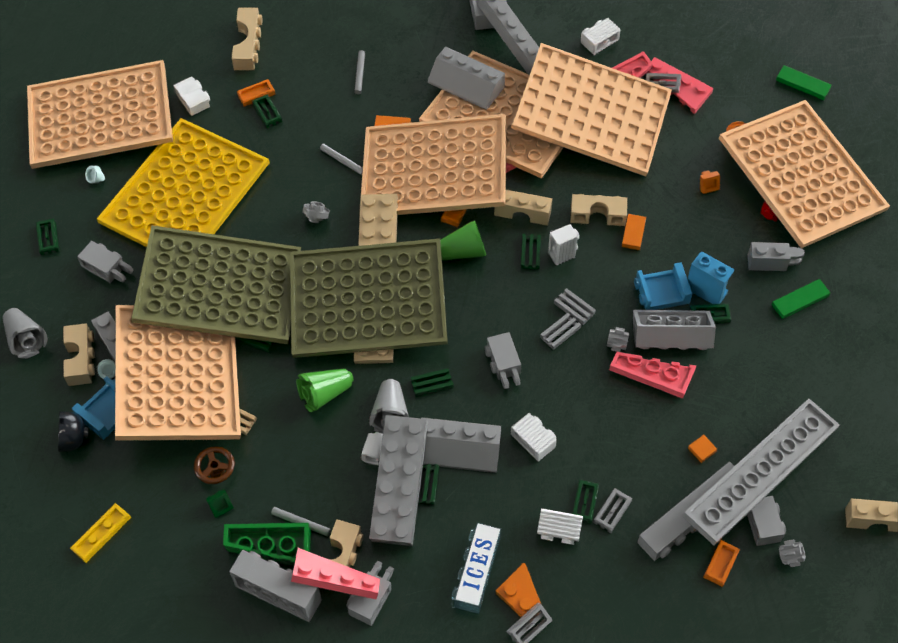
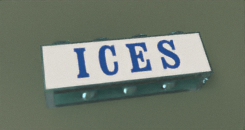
M477 522L476 528L471 529L469 535L471 545L470 548L465 549L463 560H466L464 568L460 567L457 576L460 582L458 587L454 586L451 599H454L455 608L479 614L500 542L501 528Z

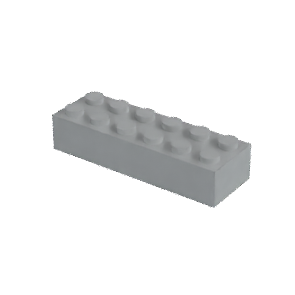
M385 416L369 536L371 542L413 546L428 428L427 419Z

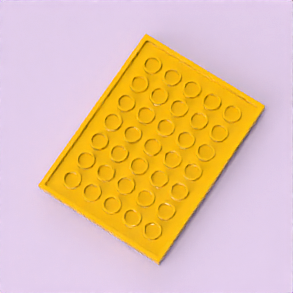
M180 118L172 128L173 142L159 144L98 216L97 221L99 224L145 247L148 244L152 225L215 234L269 165V159Z

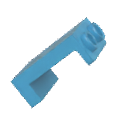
M700 252L691 264L687 279L692 293L711 304H720L728 293L726 286L734 269L708 254Z
M682 262L675 263L673 270L643 275L642 270L637 271V276L634 278L635 288L639 289L640 304L644 305L645 310H658L690 304L692 291Z
M108 376L104 378L106 384L83 406L77 403L71 408L74 413L80 415L84 424L103 440L115 429V379L111 380Z

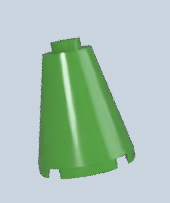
M476 221L469 222L440 240L442 260L486 256Z
M336 369L299 374L296 384L301 400L305 399L307 402L304 405L309 412H314L350 388L354 379L350 371Z

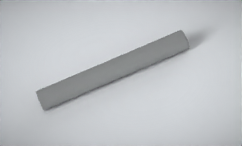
M363 50L358 52L355 82L356 94H361L365 60V52Z
M321 145V151L360 175L363 174V167L327 145Z
M277 507L272 509L271 514L292 523H309L312 531L327 537L330 534V528Z

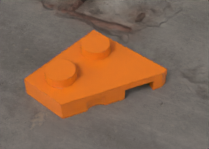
M525 563L495 592L520 617L526 614L536 603H541Z

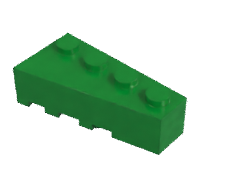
M309 523L224 524L223 546L229 552L240 554L242 550L248 553L253 551L259 554L261 559L294 566L298 548L308 552L311 550V528Z

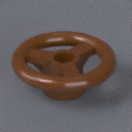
M217 446L209 447L200 452L196 457L194 471L202 482L218 484L231 476L235 461L227 449ZM214 453L225 455L229 464L221 463L215 459ZM208 455V467L201 472L200 463Z

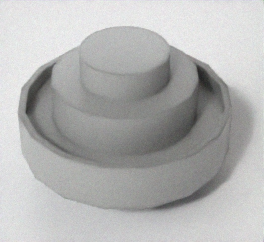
M312 201L310 204H304L302 212L306 214L310 222L319 223V221L328 218L330 210L323 203Z

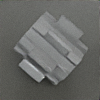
M616 327L615 330L610 329L607 347H612L611 351L620 352L621 349L626 350L629 333L624 332V328Z
M794 539L784 541L785 545H781L779 548L782 563L784 565L790 564V567L800 566V562L806 559L802 543L795 542Z

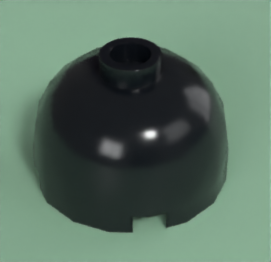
M60 412L58 452L74 451L82 445L84 438H88V426H84V421L80 415L72 412Z

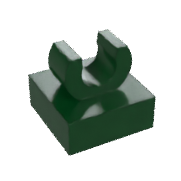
M225 489L206 498L215 518L234 508Z

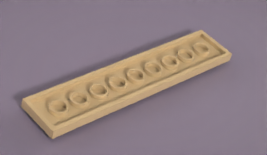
M397 194L361 195L359 246L397 242ZM394 349L355 352L354 363H393Z

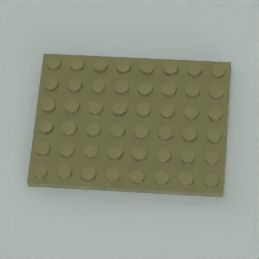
M152 225L131 321L132 323L288 344L291 325L290 252L301 251V247Z
M440 239L290 252L291 343L293 358L448 344Z

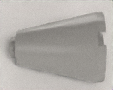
M11 308L3 314L8 347L13 355H17L18 358H30L37 355L42 346H46L48 338L45 330L17 308Z
M387 379L381 383L369 418V424L374 427V431L382 434L386 415L409 417L400 383L394 379Z

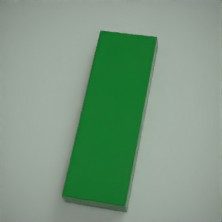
M785 65L776 78L778 82L822 100L826 98L832 86L829 83Z
M818 279L773 301L772 306L779 316L784 319L829 297L830 291Z

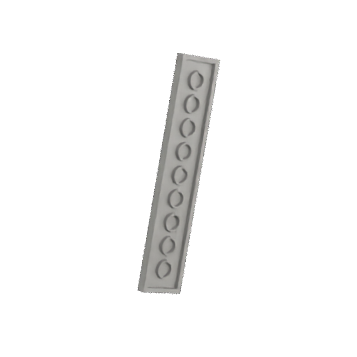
M808 399L690 506L682 516L709 542L715 545L835 432L840 425L813 401Z

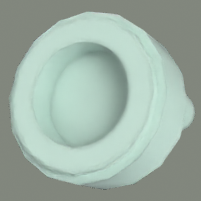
M89 166L86 169L85 177L89 183L97 184L105 180V176L98 166Z
M110 359L102 360L97 366L99 376L103 379L106 376L110 379L114 378L115 362Z

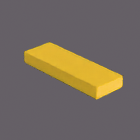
M115 503L70 549L87 563L128 522L131 516Z

